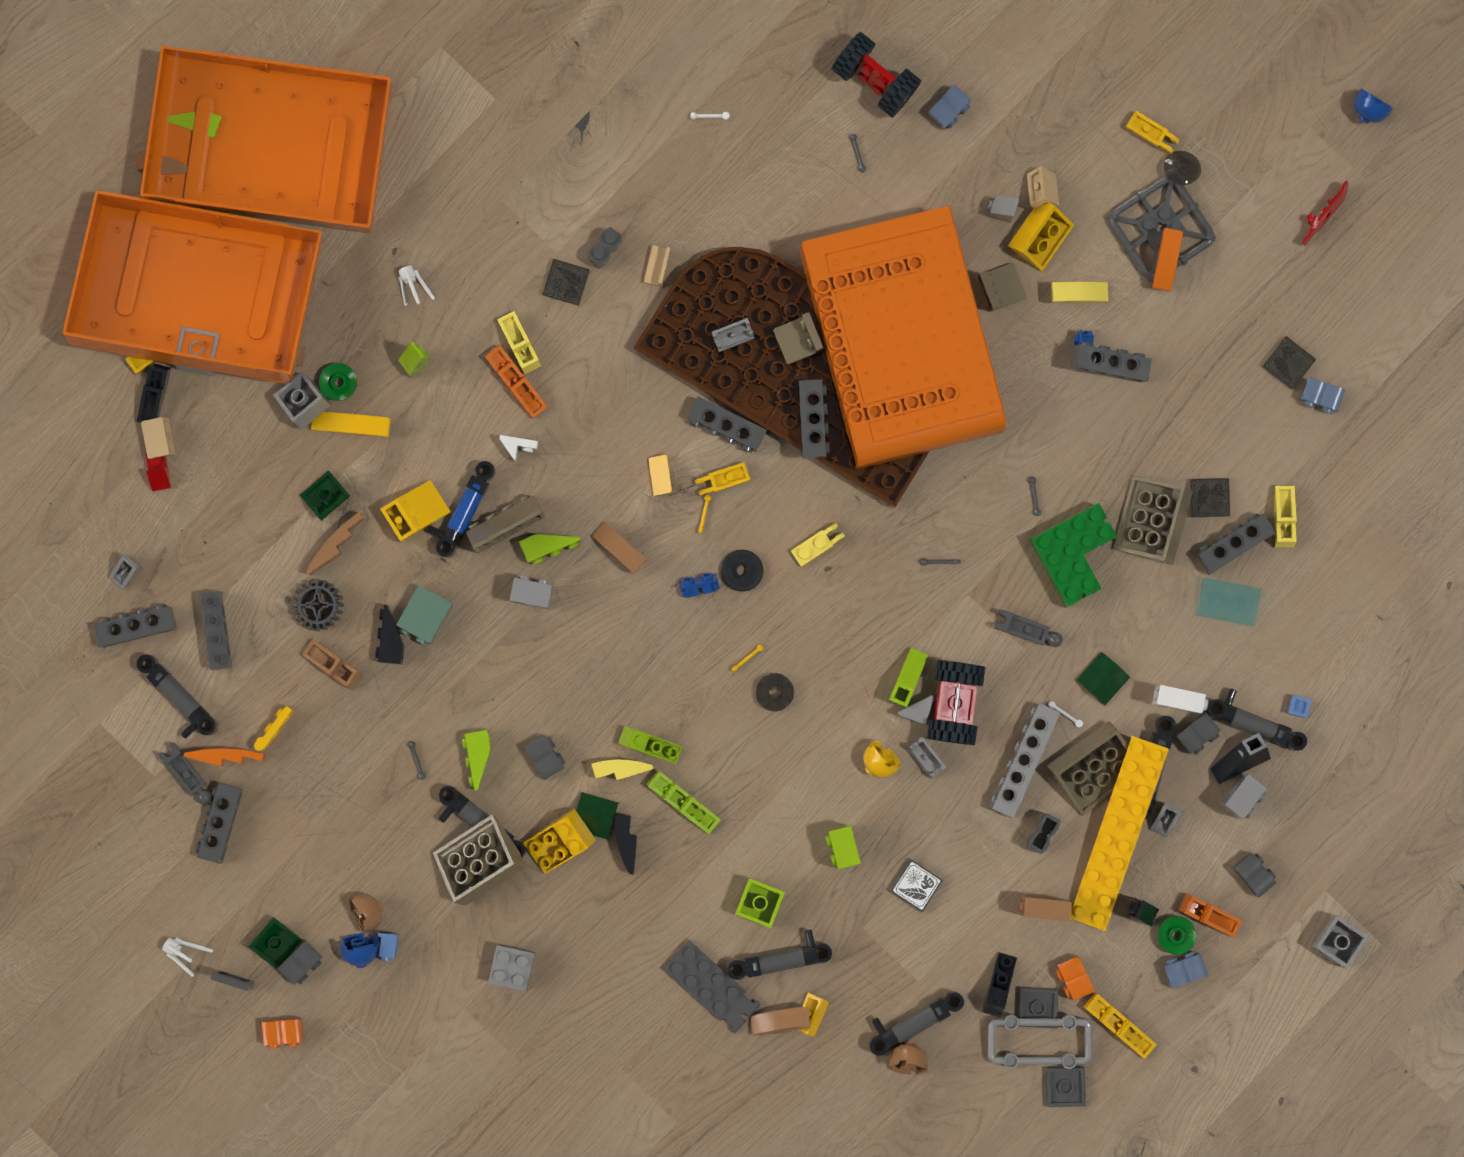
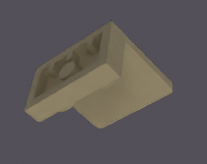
M1014 263L989 272L983 271L978 275L991 312L1024 300L1027 297Z
M809 312L803 314L801 318L773 330L787 364L823 351V345Z

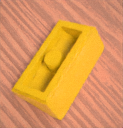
M667 455L648 458L653 495L671 494L672 486Z
M808 992L802 1007L808 1006L810 1029L798 1031L814 1037L829 1005V1001Z

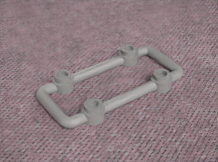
M1008 1014L1004 1018L992 1019L988 1024V1059L993 1064H1004L1009 1069L1016 1068L1018 1064H1061L1066 1069H1072L1076 1065L1087 1064L1092 1059V1023L1088 1019L1075 1018L1072 1014H1066L1062 1018H1017L1014 1014ZM996 1026H1005L1007 1030L1011 1031L1017 1029L1018 1026H1063L1068 1031L1074 1030L1076 1026H1084V1057H1075L1070 1052L1063 1054L1062 1057H1017L1012 1052L1006 1053L1004 1057H996Z

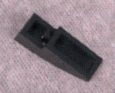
M155 363L149 366L136 422L141 423L142 421L159 417L171 367Z
M615 815V833L618 849L629 874L634 875L637 836L630 835L631 816Z

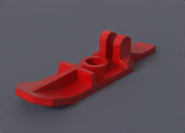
M1348 181L1343 183L1340 191L1332 200L1328 199L1329 206L1323 208L1320 217H1316L1313 214L1307 215V221L1311 228L1302 241L1304 246L1322 229L1343 203L1348 192Z

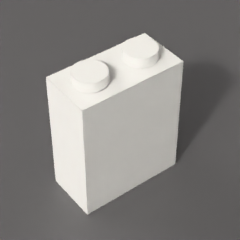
M1158 685L1155 688L1152 705L1193 714H1202L1203 710L1206 711L1208 699H1205L1206 694Z

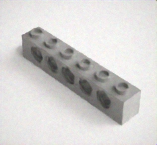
M1040 703L1037 706L1033 705L1029 716L1032 718L1029 724L1025 723L1021 734H1024L1021 742L1017 741L1013 751L1016 754L1013 759H1009L1005 769H1008L1005 777H1001L998 783L1000 787L998 794L994 793L990 801V804H992L991 809L1014 818L1060 712ZM1038 719H1041L1045 724L1042 730L1035 728L1034 724ZM1029 737H1034L1037 741V745L1034 748H1030L1027 745ZM1022 754L1027 755L1029 758V763L1025 766L1019 763V757ZM1014 772H1018L1021 775V780L1018 783H1014L1011 780V775ZM1007 789L1013 792V798L1010 801L1005 800L1003 797V793Z

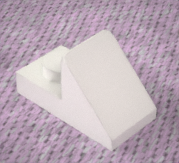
M500 435L499 439L515 462L517 461L519 448H522L521 451L533 453V450L538 451V441Z

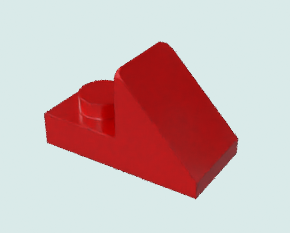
M145 453L148 467L146 474L152 491L170 489L171 482L166 456L148 459L147 453Z

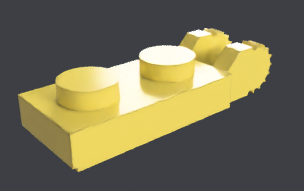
M837 523L824 531H820L791 550L801 567L833 547V544L845 537L843 533L838 534L831 541L827 537L828 533L837 529Z

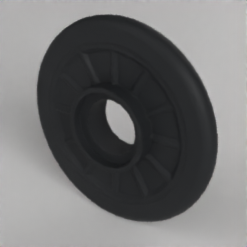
M736 550L730 553L723 561L721 568L723 580L733 590L740 592L752 590L760 583L763 577V564L755 553L748 550ZM740 565L748 568V573L745 576H740L737 573V568Z

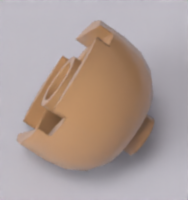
M361 894L348 900L350 910L354 912L356 917L354 920L362 933L366 934L379 926L382 920L381 912L384 911L380 900L376 901L374 897L368 894Z
M906 1041L905 1044L897 1046L892 1051L889 1068L901 1074L911 1075L910 1071H917V1075L924 1074L928 1070L926 1052L921 1047L916 1046L915 1042Z

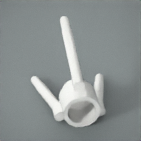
M412 265L403 267L398 271L400 275L398 279L405 306L408 305L405 284L410 286L416 303L420 304L413 285L416 282L415 278H417L432 300L435 299L430 289L420 277L418 270H414Z
M171 937L168 938L162 951L167 953V957L171 958L192 977L194 973L177 958V956H180L188 962H192L191 958L181 952L182 946L180 944L210 953L213 952V949L183 941L178 937L175 940Z

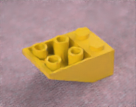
M431 480L380 509L402 543L451 513Z
M574 808L524 841L523 844L543 873L546 874L588 849L596 839Z

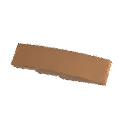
M360 512L346 521L321 547L306 570L310 576L342 554L338 547L354 537L349 530L365 520Z

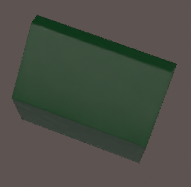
M327 471L300 494L321 521L350 497L345 488L330 471Z
M1101 652L1076 681L1105 706L1128 681L1130 676L1118 664Z
M582 792L576 811L593 836L608 840L619 803Z
M272 917L248 947L277 969L302 939L284 923Z

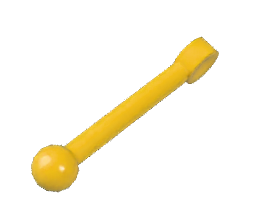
M709 494L704 496L705 504L698 531L700 534L703 531L708 504L712 499Z
M761 644L757 645L756 649L735 665L731 671L734 672L755 654L762 652L764 646Z

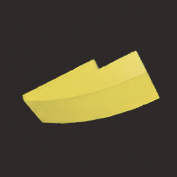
M1052 282V303L1109 302L1108 283Z
M515 311L497 319L524 374L541 367V363Z
M1275 486V547L1294 548L1297 542L1295 486Z
M607 760L592 764L596 779L615 773L616 780H620L654 769L653 765L633 760Z

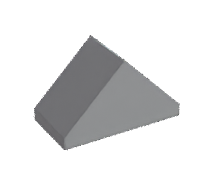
M124 554L109 578L124 590L143 568L129 555Z
M930 696L897 712L900 717L925 725L934 698Z
M1162 802L1150 830L1168 837L1183 810Z

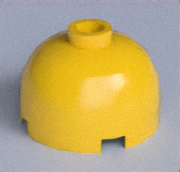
M874 740L864 752L865 770L872 777H891L901 768V766H898L901 762L889 747L885 750L881 747L882 742Z

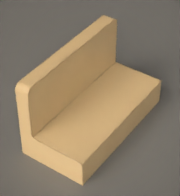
M1042 166L1027 174L1030 206L1037 208L1046 202L1056 207L1059 206L1056 174Z
M652 245L644 283L663 287L671 247L663 248Z
M159 417L141 422L148 459L176 455L169 418Z

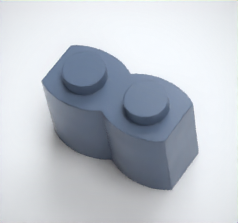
M953 85L928 112V115L944 130L947 127L952 128L958 121L956 117L960 113L965 114L971 107L969 105L971 99L956 85Z
M1309 377L1307 378L1300 401L1304 402V406L1310 408L1318 406L1322 408V412L1333 414V412H1338L1345 389Z
M1195 951L1184 954L1185 958L1178 960L1175 957L1166 960L1167 964L1163 965V969L1170 988L1209 976L1201 953L1196 954Z

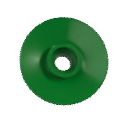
M333 363L321 372L319 387L328 399L343 401L351 397L355 392L357 377L353 369L348 365ZM342 380V385L336 386V381Z
M1172 916L1165 919L1159 926L1157 933L1158 942L1166 952L1173 955H1181L1188 952L1194 946L1196 930L1188 919L1181 916ZM1175 931L1179 933L1177 939H1174L1172 936Z

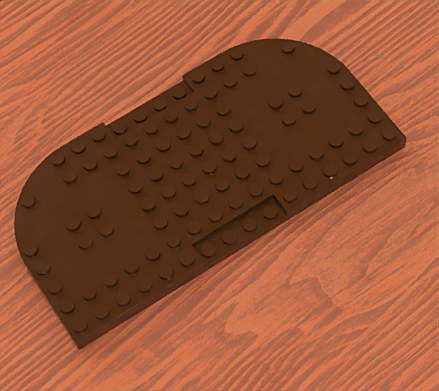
M744 247L718 249L701 256V258L687 266L671 286L634 346V350L785 440L801 452L799 381L822 379V384H826L827 396H823V403H827L828 415H824V423L828 422L829 434H825V442H829L830 453H826V458L814 460L895 508L929 452L856 469L852 447L846 433L824 345L823 351L787 364L773 332L775 328L797 320L803 314L809 312L823 345L805 273L771 253L760 249ZM748 318L754 339L718 352L712 332ZM812 395L808 398V402L811 405H816L819 399L817 396ZM813 414L809 417V421L812 424H817L820 418ZM818 434L810 436L812 443H819L821 440Z

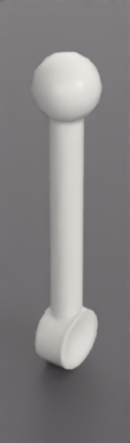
M692 112L690 114L692 120L696 118H723L727 120L730 116L728 112L723 114H696Z
M1054 701L1049 702V708H1054L1055 710L1063 714L1065 717L1073 721L1076 727H1081L1083 725V722L1081 720L1075 719L1074 717L1066 713L1064 710L1056 706V703Z

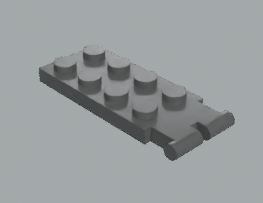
M690 940L664 967V970L720 1021L724 1018L732 1025L730 1030L734 1033L746 1022L741 1015L745 1013L750 1017L761 1005L757 1000L752 1002L744 994L747 991Z

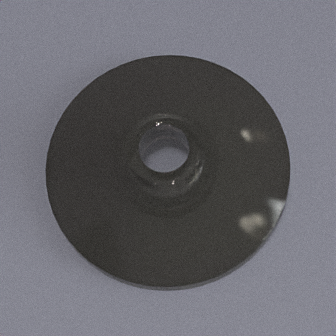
M1172 152L1164 161L1163 167L1166 176L1176 184H1192L1197 181L1201 174L1199 160L1189 152Z

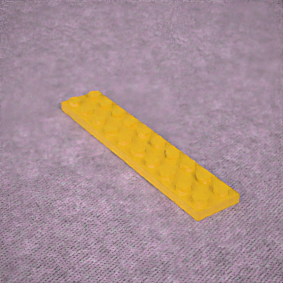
M1132 736L1074 901L1071 919L1103 931L1107 930L1169 748Z

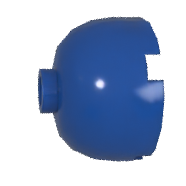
M1361 89L1355 98V111L1359 114L1358 118L1366 124L1369 121L1373 123L1384 121L1393 110L1391 106L1364 89Z
M364 933L352 934L344 937V942H339L342 958L345 962L357 968L366 967L378 954V938L373 934H370V937H364Z

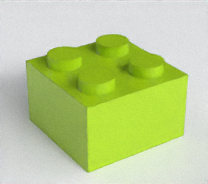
M851 826L827 831L828 835L825 836L828 848L832 847L833 854L830 855L833 866H837V869L861 864Z
M749 878L735 914L772 928L785 891Z

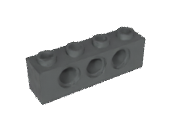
M1081 342V344L1074 346L1071 369L1139 383L1149 380L1152 359L1146 358L1145 354L1134 353L1132 355L1123 349L1112 351L1110 347L1102 345L1099 348L1093 347V344L1089 342ZM1092 354L1096 356L1095 363L1091 359ZM1110 357L1114 360L1113 366L1109 363ZM1127 361L1131 363L1130 370L1127 368Z
M822 379L799 381L803 459L826 458V453H830L829 442H825V434H829L828 422L824 423V415H828L827 403H823V396H827L826 384H822ZM810 396H817L819 402L816 405L809 404L808 398ZM815 414L819 416L820 421L817 424H812L809 421V417ZM818 434L821 440L819 443H812L810 436Z
M699 396L688 415V419L691 420L690 424L698 428L702 425L708 428V433L714 436L720 434L725 437V441L733 445L737 442L742 445L741 448L749 453H752V451L757 452L767 432L766 429ZM712 413L715 419L713 422H706L704 415ZM723 422H730L732 428L729 431H724L721 428ZM740 430H747L749 437L741 439L738 433Z
M1257 513L1247 519L1249 522L1244 526L1240 523L1232 528L1233 533L1226 536L1224 533L1215 539L1217 543L1211 547L1207 544L1199 549L1200 554L1196 556L1208 575L1276 533L1264 513L1259 516ZM1248 527L1254 528L1256 532L1253 538L1247 535ZM1233 537L1237 538L1240 542L1238 548H1234L1230 543ZM1216 548L1223 550L1222 558L1215 556L1214 550Z
M221 591L200 593L210 670L233 668L223 594Z
M166 604L157 605L155 610L151 611L147 609L137 610L136 614L129 616V613L117 616L118 619L111 621L110 618L98 620L99 624L94 625L98 644L101 648L177 630L173 609L170 606L166 607ZM156 615L158 617V623L157 625L152 626L150 624V618ZM134 620H138L140 626L134 631L131 628V623ZM115 625L121 627V632L118 635H114L112 632Z
M218 783V786L214 787L212 792L214 801L207 810L208 822L203 824L201 831L203 839L202 842H198L196 848L197 858L218 864L223 863L244 789L223 783ZM222 799H226L229 803L228 808L225 810L221 809L219 805ZM217 817L223 820L221 828H217L214 825V820ZM211 836H215L218 839L215 847L209 844Z

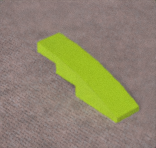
M659 770L646 784L708 834L712 832L721 820Z

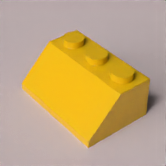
M1046 202L1037 208H1033L1008 247L1019 257L1043 272L1074 227V224L1055 205Z

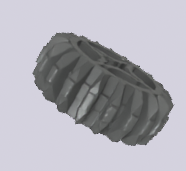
M318 579L315 581V586L312 581H308L309 588L302 584L301 587L304 591H296L300 597H293V600L298 601V604H292L293 608H298L297 611L293 612V615L300 614L296 619L297 622L304 620L302 623L303 627H306L309 623V630L311 631L315 625L317 631L321 630V625H323L324 630H328L327 623L332 627L335 626L332 620L339 621L340 618L336 614H343V611L338 610V607H344V603H338L339 600L343 599V596L336 597L340 590L335 589L332 591L334 588L332 583L327 588V581L325 580L322 582V586ZM315 590L313 600L303 603L305 597ZM321 590L328 592L333 602H324ZM318 600L319 603L327 605L322 606V608H320V610L318 611L317 608L309 606L314 605V603H316V601ZM333 608L331 614L321 621L323 611ZM303 609H312L315 621L310 620L305 615Z

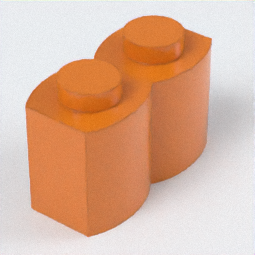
M1075 956L1057 965L1058 969L1055 972L1059 980H1063L1066 985L1063 989L1068 999L1072 998L1075 1001L1095 992L1079 956Z
M302 1018L263 1021V1046L268 1045V1049L280 1048V1044H287L288 1047L299 1046L300 1042H304Z

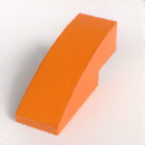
M1164 228L1162 231L1152 284L1153 289L1171 292L1183 231Z
M1187 893L1178 911L1235 938L1242 923V920Z

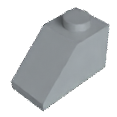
M996 195L994 200L990 199L987 208L990 211L989 216L1011 223L1019 198Z

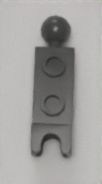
M1002 609L998 613L1005 618L1004 624L996 623L993 626L995 629L1040 645H1044L1046 640L1050 646L1059 647L1063 642V637L1060 633H1048L1050 627Z
M171 743L172 755L167 756L164 752H160L158 754L190 796L197 793V800L200 804H209L212 801V794L202 788L207 783L189 760L183 757L184 754L177 744Z

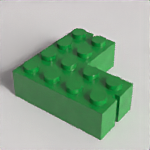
M1100 503L1029 540L1065 608L1080 601L1083 597L1085 598L1102 589L1084 556L1086 553L1117 537L1110 522L1105 523L1104 520L1107 519V516Z

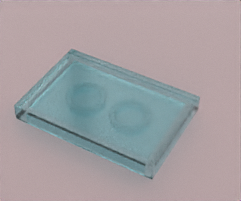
M1203 578L1196 616L1253 627L1261 589Z

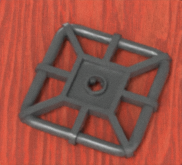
M1173 174L1161 178L1142 191H1137L1135 196L1116 207L1107 217L1112 229L1125 247L1124 251L1126 254L1129 253L1141 273L1151 282L1154 279L1162 231H1157L1159 223L1165 224L1166 228L1183 231L1182 237L1186 236L1205 240L1185 254H1182L1180 251L1177 267L1187 264L1188 260L1207 249L1216 240L1213 229L1198 208V203L1194 202L1182 182ZM1168 184L1164 204L1153 210L1146 197ZM1173 185L1188 205V208L1178 215L1175 214L1169 205ZM1139 201L1148 213L1139 220L1118 216ZM1192 212L1206 234L1187 231L1180 219ZM1117 222L1137 226L1143 237L1131 244ZM1146 241L1154 252L1150 271L1135 250L1136 247Z

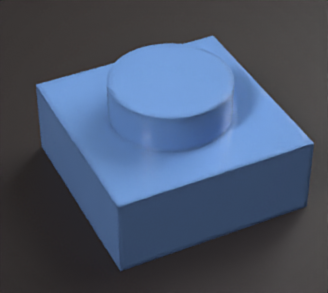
M1292 695L1287 713L1306 719L1312 700Z

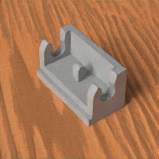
M746 318L713 331L712 337L718 352L754 339V334L749 320Z
M920 737L906 748L930 779L946 768L945 764L923 737Z

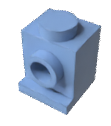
M379 932L378 937H381V940H378L380 960L391 961V958H396L399 934Z

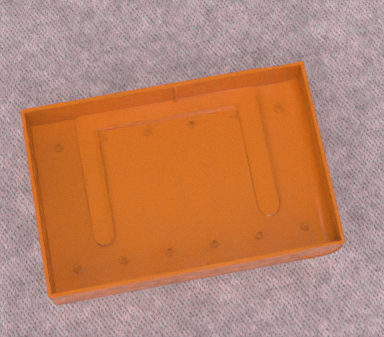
M163 45L160 52L140 195L143 199L223 213L372 233L392 93L391 79L385 76L202 50L179 49ZM196 112L193 131L167 122V118L170 115ZM211 113L222 116L215 138L207 136ZM162 156L188 165L187 173L161 175Z
M97 190L91 208L63 328V335L68 344L74 347L264 381L289 383L294 378L324 239L321 230L300 228L284 223ZM182 327L220 334L215 357L210 358L215 337L186 331L181 351L176 352ZM194 341L201 342V344L195 343L192 345L191 351L194 354H199L202 351V347H204V352L199 356L193 355L189 351V346Z
M944 206L802 242L799 253L846 433L852 447L856 469L1002 434L1006 430V416L951 207Z

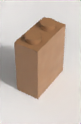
M1022 896V900L1018 901V912H1021L1023 917L1070 921L1071 901Z

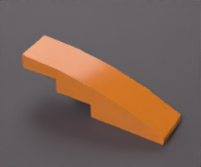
M500 345L484 356L532 418L548 407Z
M220 748L186 752L183 757L217 766H224L225 760L244 764L246 757L265 761L266 754L249 750Z

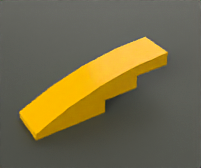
M323 412L312 421L311 430L389 437L391 418Z
M1096 992L1083 1006L1143 1059L1156 1047L1157 1044Z

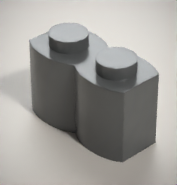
M611 227L607 228L601 234L599 242L590 249L588 254L589 262L599 269L604 267L608 263L611 253L619 248L622 242L621 234Z
M1205 712L1175 735V737L1189 754L1194 752L1196 755L1204 749V743L1208 740L1210 743L1216 740L1221 730L1208 713Z
M545 735L525 746L544 780L564 769L563 764L566 763L561 754L556 755L553 750L555 744L551 737L546 738Z
M1048 813L1044 814L1038 821L1037 830L1030 835L1027 847L1042 854L1048 848L1051 837L1058 831L1060 820Z
M1249 853L1235 864L1233 869L1254 895L1259 898L1276 884L1274 880L1276 876L1270 869L1266 870L1262 865L1264 861L1257 853L1255 855Z
M305 941L283 962L278 970L293 985L297 983L301 985L308 978L306 974L309 970L315 971L322 964L320 959L323 956L308 941Z

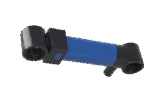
M482 461L476 466L477 477L472 475L466 485L467 488L445 530L442 531L432 525L427 529V532L440 538L436 544V551L444 558H450L456 553V549L483 496L485 497L490 487L487 481H491L495 477L496 470L493 464L488 461ZM485 466L491 469L488 476L481 475V469ZM444 543H450L451 550L448 553H443L441 550Z

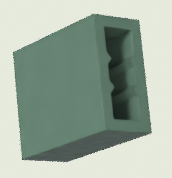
M418 585L396 624L400 627L398 631L407 636L410 633L417 636L415 640L423 645H426V643L432 644L454 604Z

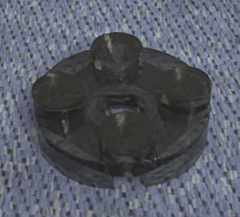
M779 673L766 675L759 681L756 687V698L760 705L768 711L778 712L790 705L794 697L792 683L787 677ZM773 687H777V690L781 692V694L777 695V698H773V695L769 694V690H773Z

